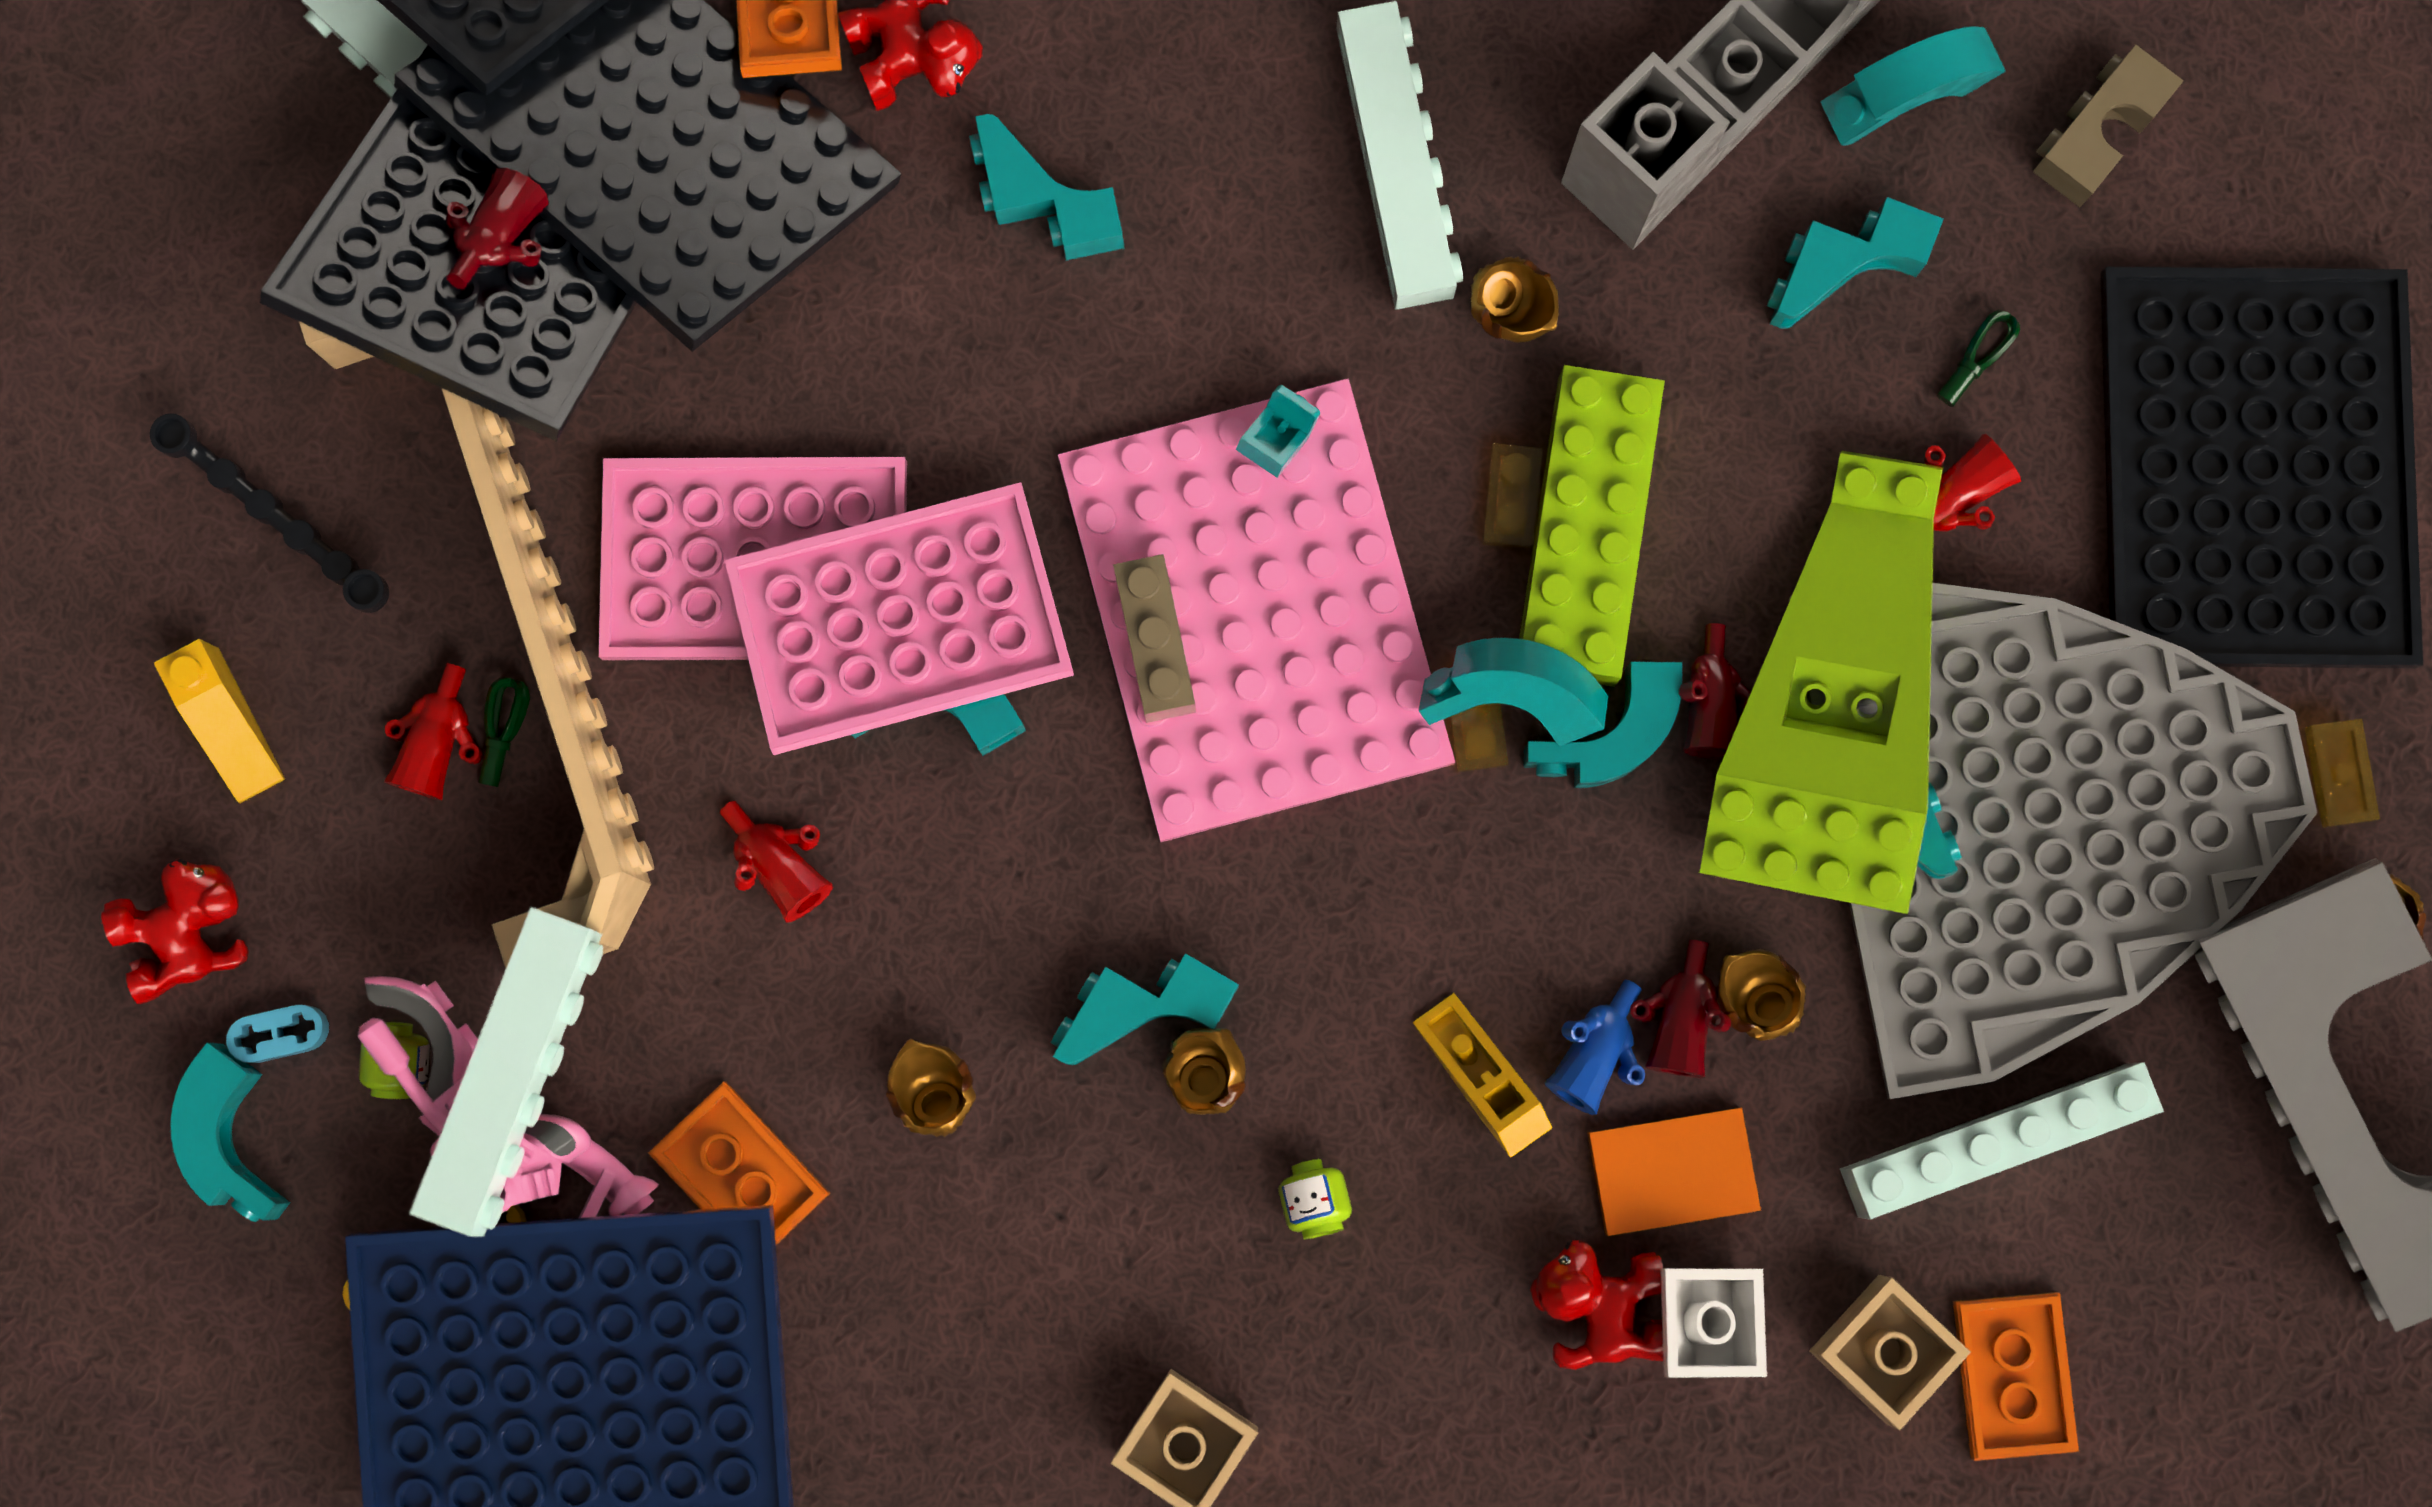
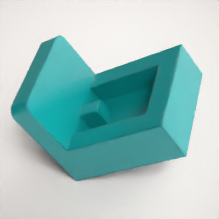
M1278 385L1273 391L1266 408L1240 438L1236 450L1278 478L1307 442L1320 416V411L1301 395L1295 394L1283 385Z

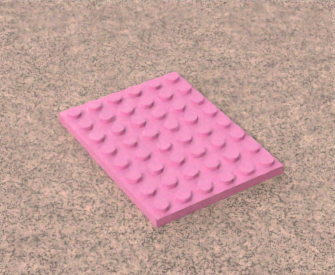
M1349 379L1295 392V394L1301 395L1311 405L1319 409L1320 416L1307 442L1278 478L1236 450L1240 438L1266 408L1270 399L1058 454L1160 842L1455 764L1444 719L1429 725L1418 711L1424 680L1431 673ZM1164 554L1193 690L1196 713L1146 723L1113 564Z

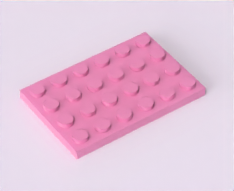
M603 458L599 658L602 660H748L724 560L906 513V458Z
M1021 482L724 560L770 750L773 755L1074 675Z

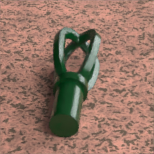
M1997 310L1986 318L1970 341L1964 358L1958 363L1957 370L1937 394L1940 400L1953 407L1973 380L1978 379L1983 370L1991 366L2009 348L2020 332V324L2014 316L2006 311ZM1997 322H2005L2008 326L2006 338L1987 357L1979 362H1975L1977 349L1990 327Z
M507 677L499 678L488 689L484 712L485 732L488 738L485 739L484 743L486 750L478 783L494 787L499 786L506 752L510 750L511 746L509 742L518 733L530 702L529 690L520 680ZM507 687H513L515 696L505 729L501 736H499L498 725L503 694Z

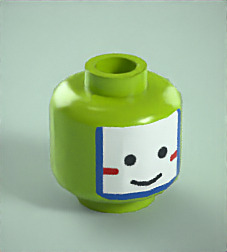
M385 1022L409 1055L408 1067L423 1087L428 1080L430 1052L428 1040L422 1035L412 1033L413 1024ZM361 1042L359 1081L363 1086L371 1089V1096L384 1099L410 1098L395 1076L383 1073Z
M1321 1159L1310 1160L1291 1166L1293 1176L1284 1179L1278 1187L1288 1228L1294 1232H1302L1304 1240L1344 1230L1342 1222L1351 1216L1352 1207L1343 1173L1337 1168H1323Z

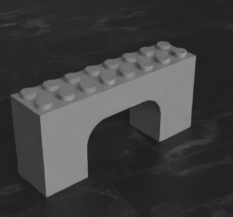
M1730 0L1670 62L1666 64L1656 53L1652 52L1581 123L1561 184L1634 250L1880 0Z
M2373 858L2228 922L2217 933L2200 940L2202 948L2195 952V957L2208 983L2219 980L2225 995L2218 997V1003L2232 1031L2243 1028L2249 1041L2241 1044L2242 1051L2256 1079L2267 1075L2273 1088L2265 1091L2266 1099L2280 1127L2291 1123L2297 1135L2288 1139L2291 1149L2304 1175L2312 1172L2316 1173L2320 1184L2312 1186L2329 1224L2339 1220L2344 1229L2343 1232L2336 1235L2353 1272L2362 1269L2366 1272L2369 1279L2360 1283L2371 1309L2378 1321L2389 1318L2395 1332L2432 1318V1176H2421L2405 1172L2391 1164L2380 1153L2331 1057L2328 1045V1032L2331 1020L2345 1000L2359 991L2432 960L2383 862Z

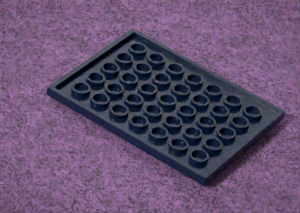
M773 1205L498 1223L492 1230L487 1229L484 1237L467 1236L446 1227L351 1233L345 1236L363 1507H793Z

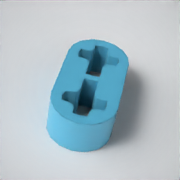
M293 1005L236 1020L230 1026L226 1035V1045L230 1054L242 1062L261 1063L319 1048L328 1036L329 1022L326 1015L318 1008L309 1005ZM301 1014L304 1020L314 1021L315 1029L307 1032V1041L305 1042L301 1036H284L283 1032L284 1028L298 1025L299 1015ZM250 1026H252L254 1032L272 1033L273 1039L259 1042L256 1045V1053H253L252 1048L242 1047L241 1038L249 1036Z

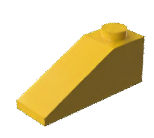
M197 639L154 662L175 707L238 803H242L285 780L218 647L204 640Z
M1455 993L1413 1021L1414 1026L1510 1158L1552 1129L1539 1100Z

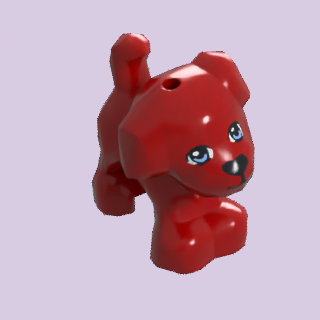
M885 0L878 6L851 8L837 13L854 56L866 52L872 45L873 37L880 38L882 54L874 61L859 67L877 111L888 108L897 100L895 87L901 80L918 74L925 76L932 90L940 97H953L960 92L966 76L982 57L983 47L979 39L967 25L957 19L937 21L925 32L922 27L921 11L930 4L947 5L950 0Z
M183 859L171 861L162 870L161 883L166 903L149 911L137 910L133 901L127 898L114 899L104 904L101 920L106 937L112 947L132 942L146 943L161 961L159 965L154 960L140 958L129 963L132 971L126 973V982L130 994L137 1004L152 1001L177 984L198 981L214 971L232 970L247 961L249 950L243 940L237 939L227 951L213 952L200 934L201 927L220 924L225 919L236 915L239 908L234 884L221 867L212 864H192Z
M1576 1239L1567 1242L1563 1251L1543 1267L1538 1277L1533 1280L1530 1289L1535 1306L1555 1319L1568 1322L1586 1316L1588 1323L1584 1345L1573 1349L1557 1342L1553 1346V1359L1560 1368L1576 1370L1597 1362H1623L1629 1357L1664 1361L1662 1320L1648 1321L1643 1325L1640 1335L1634 1332L1637 1302L1643 1298L1662 1293L1661 1269H1663L1660 1255H1656L1655 1252L1639 1254L1631 1259L1630 1272L1624 1277H1607L1600 1274L1593 1248L1587 1242Z

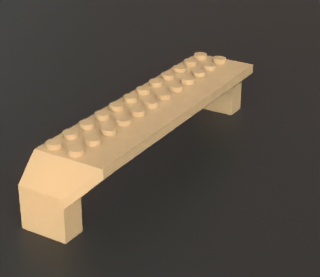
M299 322L306 345L334 369L374 357ZM442 388L584 825L582 838L562 900L537 910L601 933L602 936L599 944L603 945V954L619 949L651 885L647 872L654 870L652 856L646 842L637 841L631 825L639 821L636 807L629 793L622 795L616 776L623 774L622 765L613 745L606 746L600 728L607 726V719L599 699H591L585 681L592 679L591 670L583 651H575L569 635L576 632L575 621L569 606L566 603L560 604L554 587L561 585L560 575L551 556L545 558L539 540L546 538V534L538 512L535 509L529 510L524 497V493L531 491L525 470L521 463L515 464L510 455L508 447L515 445V438L510 424L505 417L500 418L498 414ZM528 912L492 924L505 968L508 966Z

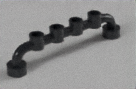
M172 413L162 415L154 421L150 429V440L157 450L172 458L187 457L207 473L208 481L214 487L224 493L233 494L243 502L247 513L263 524H270L283 535L284 542L288 547L315 560L321 565L322 572L328 579L336 584L343 585V595L350 606L364 613H373L383 608L387 603L389 587L383 577L368 569L359 570V565L355 559L342 551H334L321 540V535L315 527L303 520H296L283 509V504L278 497L267 490L256 488L246 480L242 468L228 459H220L197 440L195 427L180 415Z

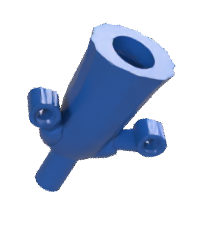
M1625 979L1610 1005L1596 1006L1587 1013L1584 1019L1567 1021L1563 1024L1561 1029L1562 1035L1567 1040L1572 1041L1573 1044L1555 1072L1545 1081V1085L1552 1093L1574 1108L1591 1115H1597L1602 1096L1618 1058L1622 1064L1618 1069L1619 1078L1624 1083L1630 1085H1640L1643 1083L1645 1071L1639 1065L1631 1049L1634 1046V1037L1626 1018L1630 1012L1631 1005L1637 1000L1642 991L1640 986Z

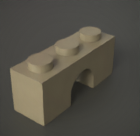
M2135 45L2124 59L2115 53L2096 77L2103 83L2097 93L2092 96L2085 90L2066 114L2073 120L2067 130L2062 133L2055 128L2036 151L2043 159L2033 172L2078 207H2081L2123 157L2104 139L2101 129L2102 121L2109 119L2120 120L2138 133H2141L2184 81L2138 45Z
M1164 554L1113 564L1146 723L1196 713L1193 690Z

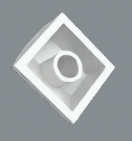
M1661 1269L1664 1377H1767L1763 1269Z

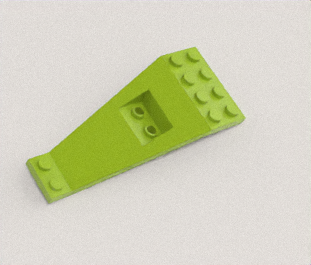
M1847 451L1840 452L1831 504L1716 775L1700 873L1908 914L1928 813L1934 515L1943 467ZM1811 689H1819L1825 694L1826 701L1821 705H1814L1808 701L1807 692ZM1865 698L1872 699L1876 702L1878 710L1873 714H1864L1860 711L1858 702Z

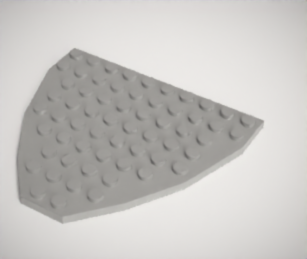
M1933 583L1929 782L1932 783L1942 811L1935 813L1942 832L1951 830L1960 849L1962 859L1955 861L1958 869L1957 872L1943 879H1933L1917 867L1908 914L1849 903L1887 1099L1998 1080L2140 1004L2202 947L2200 944L2201 939L2217 933L2243 909L2317 814L2295 711L2181 646L2061 600ZM1811 689L1807 692L1809 702L1814 705H1821L1826 701L1825 694L1819 689ZM1865 698L1858 702V707L1864 714H1873L1878 710L1876 702L1872 699Z

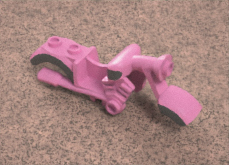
M365 977L366 993L370 1001L378 1006L395 1008L412 1016L427 1033L433 1048V1065L426 1088L427 1092L408 1067L409 1055L383 1019L372 1018L361 1025L357 1037L383 1073L396 1077L408 1096L423 1113L419 1117L422 1123L440 1137L478 1039L467 1023L457 1029L445 1013L454 1005L436 980L426 986L425 984L418 985L412 981L396 977ZM540 1114L533 1127L527 1126L520 1143V1147L524 1148L523 1160L513 1178L507 1177L499 1197L504 1199L502 1211L504 1212L511 1205L559 1194L562 1163L583 1176L594 1186L579 1218L596 1217L605 1197L610 1202L608 1208L609 1216H617L622 1213L624 1215L639 1214L654 1202L650 1193L659 1184L645 1176L633 1175L616 1157L591 1140L587 1131L572 1119L559 1115ZM439 1138L431 1146V1156L434 1153Z

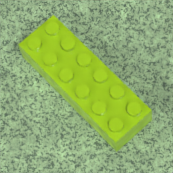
M1564 365L1557 383L1519 639L1541 643L1565 653L1584 666L1600 685L1614 687L1622 678L1665 380Z

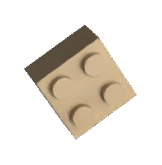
M1878 1275L1809 1350L1813 1356L1886 1425L1898 1430L1902 1429L1971 1353L1893 1278Z
M1170 1369L1113 1456L1111 1464L1174 1507H1211L1258 1434V1427L1173 1369Z

